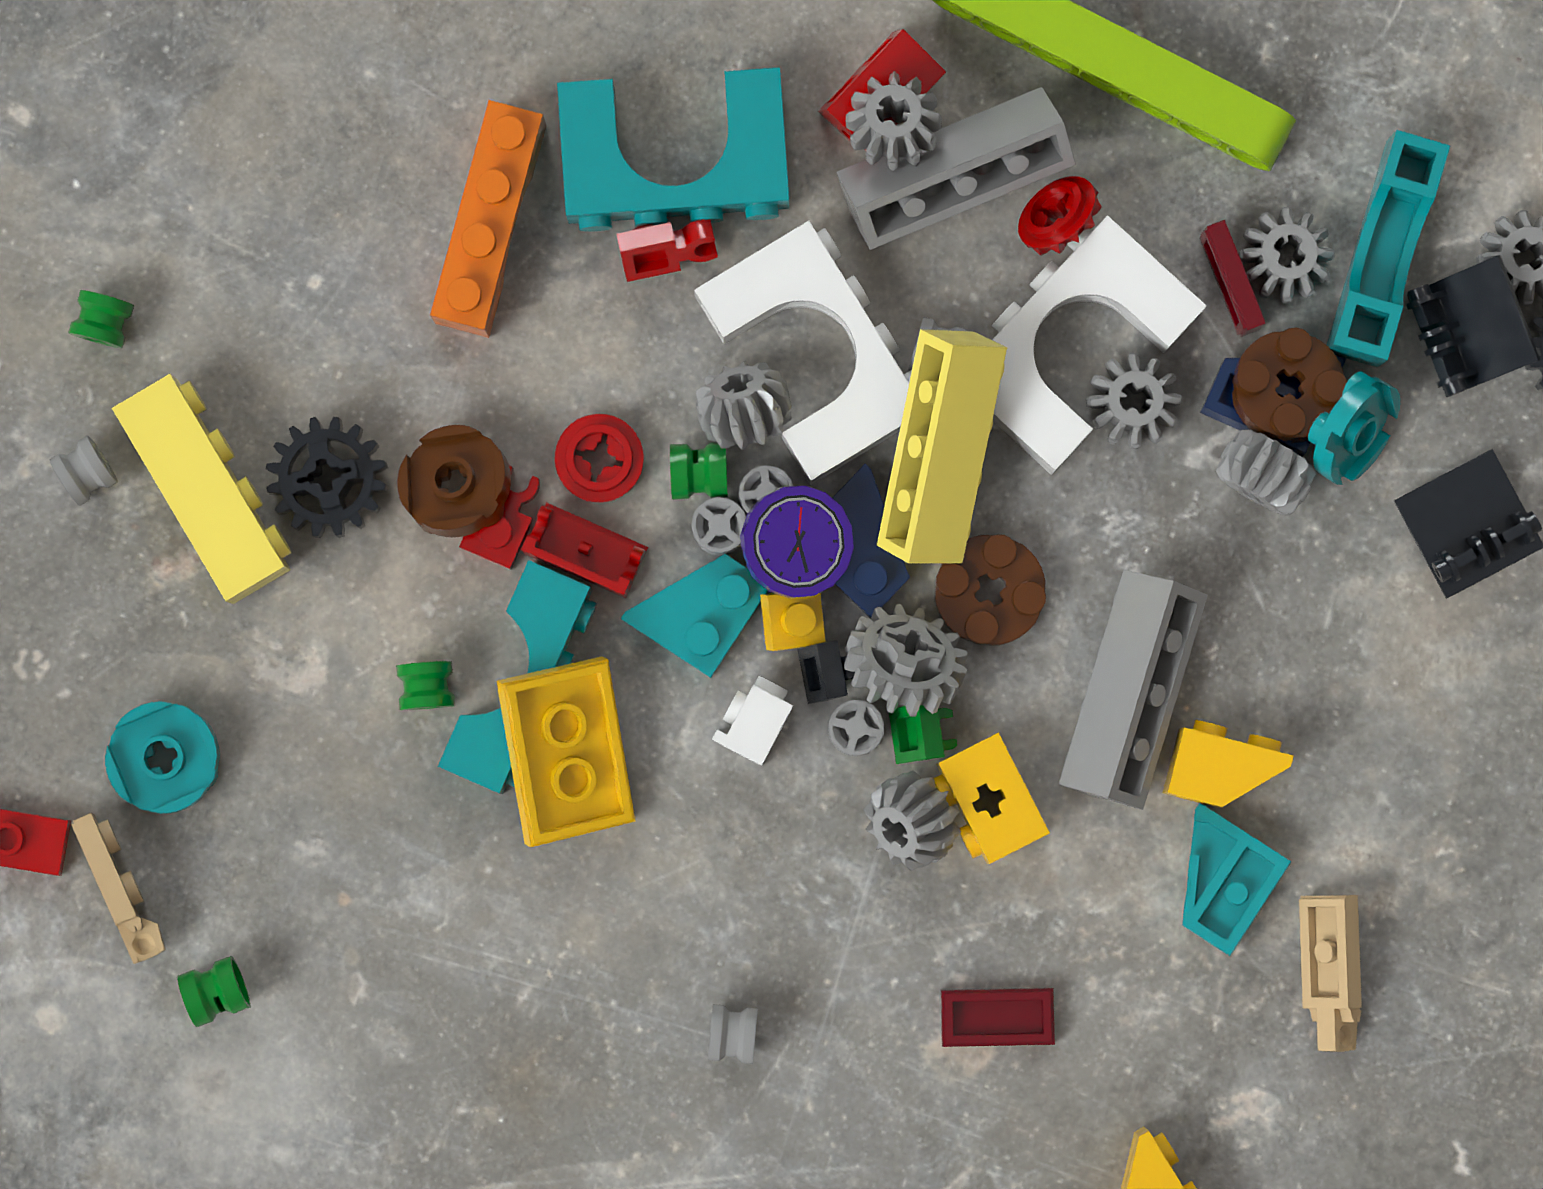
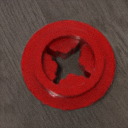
M1079 176L1064 177L1049 183L1029 200L1021 213L1018 223V233L1021 240L1028 248H1032L1041 256L1050 250L1060 254L1067 243L1071 241L1079 243V235L1084 230L1095 226L1092 217L1102 208L1097 199L1099 192L1087 179ZM1050 218L1057 220L1053 223Z
M591 414L575 420L563 431L556 445L554 459L557 474L569 492L587 502L601 503L612 502L633 489L643 471L644 455L638 435L626 422L612 415ZM603 435L607 436L608 455L615 458L616 461L622 462L623 465L622 467L617 465L613 467L604 466L601 474L597 475L596 482H592L591 463L584 460L582 456L576 455V451L582 453L596 451L598 443L601 444Z

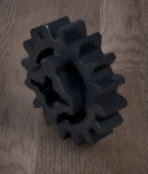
M313 417L310 418V432L303 434L295 426L289 428L294 442L290 446L276 442L273 446L283 457L280 463L266 464V470L278 475V482L270 484L266 487V490L270 495H282L283 500L275 508L279 515H285L291 511L295 513L291 527L299 531L307 522H311L312 536L321 538L326 526H331L335 535L341 538L345 536L344 523L351 521L360 529L365 527L364 519L361 516L365 508L371 512L378 513L381 508L372 500L374 492H388V485L380 480H376V474L388 469V465L385 460H372L371 455L380 447L374 439L366 441L362 445L359 443L363 433V429L359 425L355 424L347 433H344L343 423L339 417L332 418L329 429H323L320 421ZM331 441L349 446L360 459L343 461L334 454ZM308 448L310 455L300 471L292 472L296 459ZM328 464L335 472H344V474H341V477L332 480L333 489L328 492L319 483H310L314 481V478L322 475V466ZM363 483L357 499L346 508L345 497L352 486ZM312 494L320 500L324 514L313 513L305 509L295 496Z

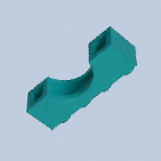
M1396 130L1386 141L1327 341V346L1335 355L1376 368L1388 360L1404 307L1403 296L1411 261L1424 222L1435 200L1450 145L1400 130Z
M528 560L506 610L522 630L528 645L529 666L527 674L571 664L575 654L566 650L575 630L583 634L586 632L597 606L596 602L589 600L593 591L590 586ZM501 707L485 714L460 715L437 767L499 794L504 793L507 784L515 787Z

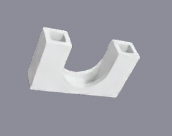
M1108 215L1098 226L1095 225L1091 229L1084 230L1079 235V243L1071 241L1067 244L1074 252L1060 267L1053 261L1047 264L1030 283V286L1036 293L1022 308L1014 301L992 325L999 332L993 338V341L1007 347L1004 373L1000 380L993 422L1051 475L1091 433L1093 428L1054 394L1038 373L1034 360V341L1038 327L1044 319L1060 307L1071 303L1095 302L1103 304L1121 314L1162 353H1165L1206 308V305Z
M807 221L696 288L694 293L695 298L724 344L771 315L790 308H810L821 311L836 320L848 334L855 353V371L849 385L832 403L782 433V440L811 486L900 431L912 370L903 374L892 356L900 350L884 323L874 327L863 308L868 306L870 301L856 277L853 275L845 280L834 261L840 258L841 254L830 234L825 228L816 232L810 221Z

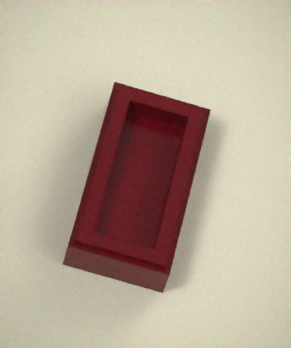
M1222 220L1209 225L1201 233L1199 239L1236 332L1243 337L1259 331L1266 322L1226 221Z
M1054 988L940 990L942 1047L1055 1045Z

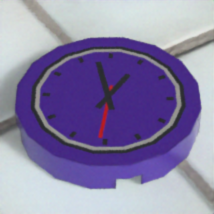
M808 486L782 487L760 498L747 514L740 535L741 550H743V556L747 563L746 566L751 576L767 591L787 598L815 596L834 586L847 570L854 549L852 525L843 507L826 492Z

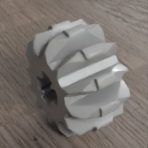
M894 71L889 76V85L882 86L877 79L871 76L867 82L869 94L854 92L851 97V105L855 110L846 114V128L854 131L850 137L851 146L854 150L867 149L866 161L870 166L877 163L883 156L887 157L888 168L893 172L898 168L900 157H905L909 163L916 166L920 162L919 149L933 151L936 146V136L933 132L938 131L942 127V116L933 111L937 107V98L933 92L920 94L921 81L917 77L909 81L906 86L900 85L899 75ZM892 117L896 123L903 122V124L896 126L893 121L887 120L884 122V119Z
M1283 207L1279 215V225L1272 215L1265 212L1258 218L1262 231L1255 228H1247L1244 232L1243 238L1255 248L1243 249L1238 254L1242 262L1256 263L1255 267L1246 272L1249 282H1254L1260 276L1266 280L1260 288L1259 295L1261 297L1267 298L1273 292L1275 286H1280L1281 302L1290 303L1293 299L1295 286L1304 298H1308L1315 292L1311 279L1324 283L1329 278L1330 273L1318 262L1331 261L1335 257V251L1330 248L1318 247L1317 244L1325 240L1330 233L1326 227L1318 229L1313 234L1307 230L1314 218V215L1310 212H1306L1298 224H1293L1291 207ZM1286 243L1292 245L1295 248L1292 257L1299 262L1298 266H1296L1294 261L1287 267L1281 266L1278 263L1280 253L1274 249V245H1277L1279 250Z
M1520 210L1516 214L1514 224L1505 216H1501L1494 222L1498 235L1486 232L1481 236L1480 243L1491 252L1483 253L1476 257V264L1500 255L1514 293L1517 289L1518 300L1521 306H1529L1533 303L1535 292L1543 299V215L1538 218L1533 227L1527 210ZM1530 250L1534 254L1535 260L1529 263V265L1525 264L1519 267L1515 263L1514 257L1520 252Z
M1130 353L1126 361L1127 372H1124L1119 362L1112 358L1107 361L1105 366L1112 380L1096 374L1090 382L1095 389L1103 392L1105 395H1093L1086 399V407L1091 409L1104 408L1105 413L1097 416L1092 421L1094 429H1100L1111 422L1115 427L1108 436V442L1113 445L1119 441L1123 431H1129L1128 443L1131 449H1138L1141 446L1142 429L1148 439L1154 444L1161 441L1163 436L1156 422L1173 428L1178 421L1174 414L1163 409V407H1175L1182 403V396L1180 394H1164L1163 391L1176 381L1177 378L1174 373L1166 374L1160 380H1157L1153 375L1160 366V360L1155 357L1147 364L1145 371H1140V359L1137 353ZM1127 388L1132 394H1138L1142 391L1146 395L1147 400L1141 408L1145 409L1146 412L1139 414L1135 408L1126 411L1122 407L1121 402L1127 394L1121 391Z
M743 361L738 367L729 368L723 366L721 374L705 377V385L696 391V407L701 429L706 433L707 439L717 441L721 449L738 444L741 450H744L749 444L757 442L765 445L766 437L782 434L783 425L792 419L790 411L792 405L786 381L782 379L780 370L770 369L766 362L749 366L746 361Z
M1251 429L1241 430L1233 441L1227 444L1220 456L1222 459L1216 469L1219 478L1228 487L1252 500L1255 504H1259L1269 511H1275L1280 515H1291L1298 505L1304 502L1312 488L1310 485L1316 475L1312 465L1307 463L1305 458L1297 455L1292 449L1283 446L1277 440H1272L1264 434L1256 433Z
M914 770L909 773H902L893 779L889 778L878 785L876 791L871 794L870 803L863 809L866 816L871 820L865 830L875 835L878 840L876 850L885 849L889 853L892 865L903 862L910 871L918 867L927 866L931 862L936 863L948 854V850L953 847L955 838L961 833L958 825L954 822L959 811L949 806L946 801L949 791L939 792L935 787L932 776L922 779Z

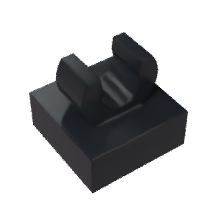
M837 640L818 643L797 650L808 704L848 696L845 680L853 679L855 672L844 669L847 656H840Z

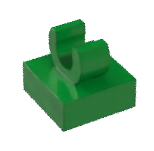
M920 705L916 716H910L906 706L897 707L893 713L889 712L896 764L945 757L944 751L954 749L957 746V739L943 740L940 726L941 719L953 717V710L938 708V711L932 714L923 705Z

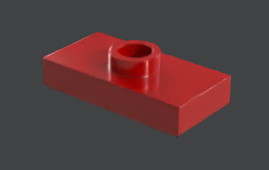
M0 809V866L62 876L71 820Z

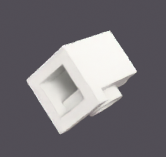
M758 676L748 695L738 690L723 718V721L732 725L728 734L716 730L712 740L762 766L793 708V705L784 701L788 691Z

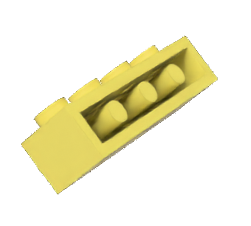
M920 329L877 541L878 547L907 563H963L967 540L971 532V520L977 491L982 479V467L989 433L993 426V414L1000 380L1004 373L1006 346L972 331Z
M168 374L112 408L226 602L235 604L291 570L284 557L292 553L287 542L275 524L267 529L256 512V509L263 505L258 493L246 476L239 481L235 477L227 463L235 457L234 453L218 428L209 433L199 416L201 412L206 410V406L190 381L181 385L178 379Z

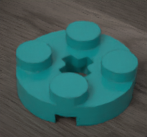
M1357 372L1351 376L1344 387L1342 397L1333 407L1330 414L1327 412L1320 414L1309 430L1308 440L1316 445L1313 454V465L1318 474L1337 485H1343L1341 477L1344 476L1350 481H1354L1371 467L1391 436L1382 430L1388 414L1395 419L1399 415L1401 398L1399 391L1395 387L1378 377H1370L1363 372Z
M162 701L140 705L120 719L115 727L116 730L111 736L110 744L107 745L105 767L111 785L121 798L141 810L160 814L185 810L199 802L218 778L220 749L216 735L209 723L188 706ZM158 742H162L167 749L175 748L178 757L172 761L173 769L166 774L161 767L151 768L148 763V758L155 755L153 745Z

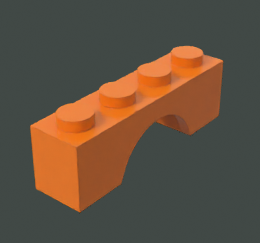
M488 100L430 313L435 324L489 338L504 284L506 261L515 223L526 189L533 178L547 126L543 114Z

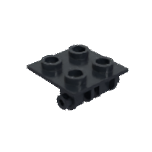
M1500 255L1430 285L1426 284L1407 292L1410 302L1406 304L1407 309L1413 310L1422 333L1418 335L1419 340H1424L1428 350L1424 351L1426 357L1431 356L1440 380L1436 382L1438 388L1443 387L1446 397L1540 360Z
M1493 449L1394 500L1446 599L1543 548V542L1538 535V532L1542 531L1538 518L1532 511L1526 512Z

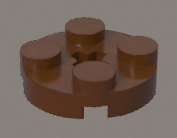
M1297 327L1288 328L1284 331L1272 332L1260 337L1242 354L1234 371L1233 405L1240 419L1252 431L1262 433L1272 440L1276 438L1283 441L1293 440L1291 443L1308 441L1309 430L1315 419L1324 412L1330 414L1333 407L1342 397L1347 380L1337 356L1325 343L1316 337L1310 336L1304 329ZM1285 374L1287 377H1296L1301 383L1298 390L1302 396L1298 399H1295L1291 394H1287L1284 397L1279 396L1276 392L1280 385V380L1277 376Z
M465 425L443 426L428 432L419 440L422 445L413 452L412 456H405L398 471L397 488L399 498L405 509L425 532L442 537H462L473 534L483 527L495 525L501 520L505 510L504 504L510 493L511 471L504 454L490 438L482 435L480 431ZM458 469L461 475L467 478L465 484L456 492L451 493L448 488H441L442 482L451 479L452 471Z
M978 535L967 540L963 563L941 564L935 581L934 600L940 617L951 632L958 633L960 638L977 645L1000 646L1020 638L1036 623L1046 602V580L1037 558L1023 544L1012 540L1006 535ZM987 575L992 581L1000 578L1004 582L1005 588L1000 591V597L1003 601L1000 604L994 606L988 599L982 602L976 599L974 593L981 588L978 581L981 576Z

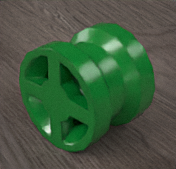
M80 290L77 302L81 310L78 319L71 322L68 333L94 343L114 348H123L125 336L122 332L124 320L132 316L134 305L111 296Z
M452 661L396 665L397 677L403 681L404 693L399 698V710H422L455 706V696L448 690V678L453 673Z

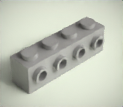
M1040 87L933 132L936 136V146L933 151L919 149L920 162L916 166L909 163L905 157H900L898 168L893 172L888 168L887 157L883 156L872 166L864 160L836 173L850 213L867 246L872 250L1072 167L1076 163L1064 122L1044 89Z
M1123 570L1102 643L1097 652V659L1088 689L1081 705V712L1071 745L1065 758L1059 785L1101 799L1141 810L1144 809L1208 597L1207 594L1173 580Z

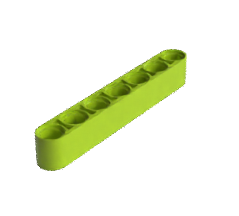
M932 0L935 4L955 16L1254 168L1263 171L1272 170L1296 123V119L1280 107L1070 0Z

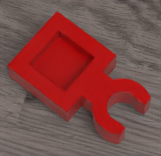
M710 219L693 221L682 229L675 231L672 229L671 222L659 225L645 224L631 231L616 233L627 282L681 271L679 263L681 261L706 262L718 257Z
M509 465L512 476L514 468ZM532 476L528 487L522 492L510 490L504 504L505 510L501 520L495 525L483 527L473 534L463 536L459 547L512 570L533 522V518L520 513V509L523 504L531 502L537 496L540 489V479Z

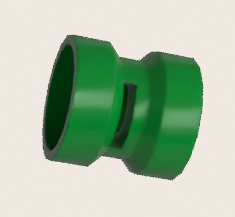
M718 442L708 443L704 449L693 450L688 444H670L672 500L689 499L694 493H706L710 498H728L726 448L721 449Z
M233 956L215 961L210 970L200 972L194 969L177 976L185 1008L196 1028L213 1022L216 1015L221 1012L228 1011L234 1014L251 1008L246 984Z

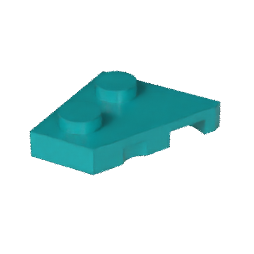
M724 554L625 611L621 620L711 678L761 603L760 595L767 594L768 591L751 576L748 568Z
M1199 803L1194 813L1183 927L1231 957L1285 874L1291 861Z

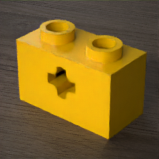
M999 732L936 764L941 774L933 778L935 786L939 792L949 791L946 797L949 806L952 807L957 804L966 822V825L959 828L961 831L960 835L973 859L983 855L986 863L991 864L1050 834ZM982 785L989 792L999 790L1002 795V800L996 803V809L999 814L993 817L986 810L976 812L973 807V802L980 798L977 788Z

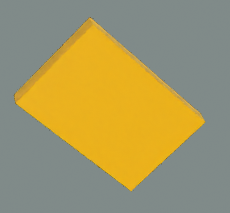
M601 656L497 680L524 844L529 847H535L635 822L609 660Z

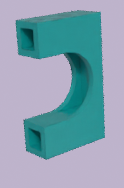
M780 67L724 71L728 118V139L725 150L719 162L709 173L694 182L678 186L660 185L648 181L637 174L625 161L619 149L613 79L557 83L565 211L568 223H579L580 231L595 232L612 229V221L634 220L635 227L645 224L659 225L668 223V217L690 216V223L701 219H710L711 223L723 221V213L745 212L747 220H767L779 217V209H789Z

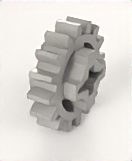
M901 604L895 605L892 615H888L882 608L877 607L874 609L871 619L864 616L859 618L855 631H851L844 651L848 655L844 663V669L855 672L851 682L854 688L867 686L870 692L866 700L870 703L877 701L879 698L886 700L887 712L893 713L898 705L906 706L910 716H916L920 705H923L932 714L936 713L941 701L947 704L953 701L966 675L967 668L963 667L967 658V651L955 648L960 636L958 633L944 634L941 631L944 624L942 618L935 619L931 623L924 620V609L918 608L914 616L906 615Z

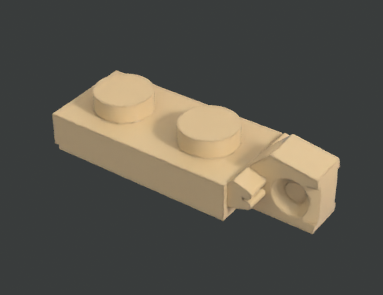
M93 813L73 820L74 824H71L133 964L145 961L165 951L159 924L140 917L135 905L144 902V899L132 872L128 871L121 874L112 854L120 851L121 847L109 820L98 823Z
M1358 895L1300 896L1302 1006L1304 1009L1310 1010L1312 1021L1317 1022L1318 1051L1344 1052L1356 1050L1357 1022H1360V1008H1362Z

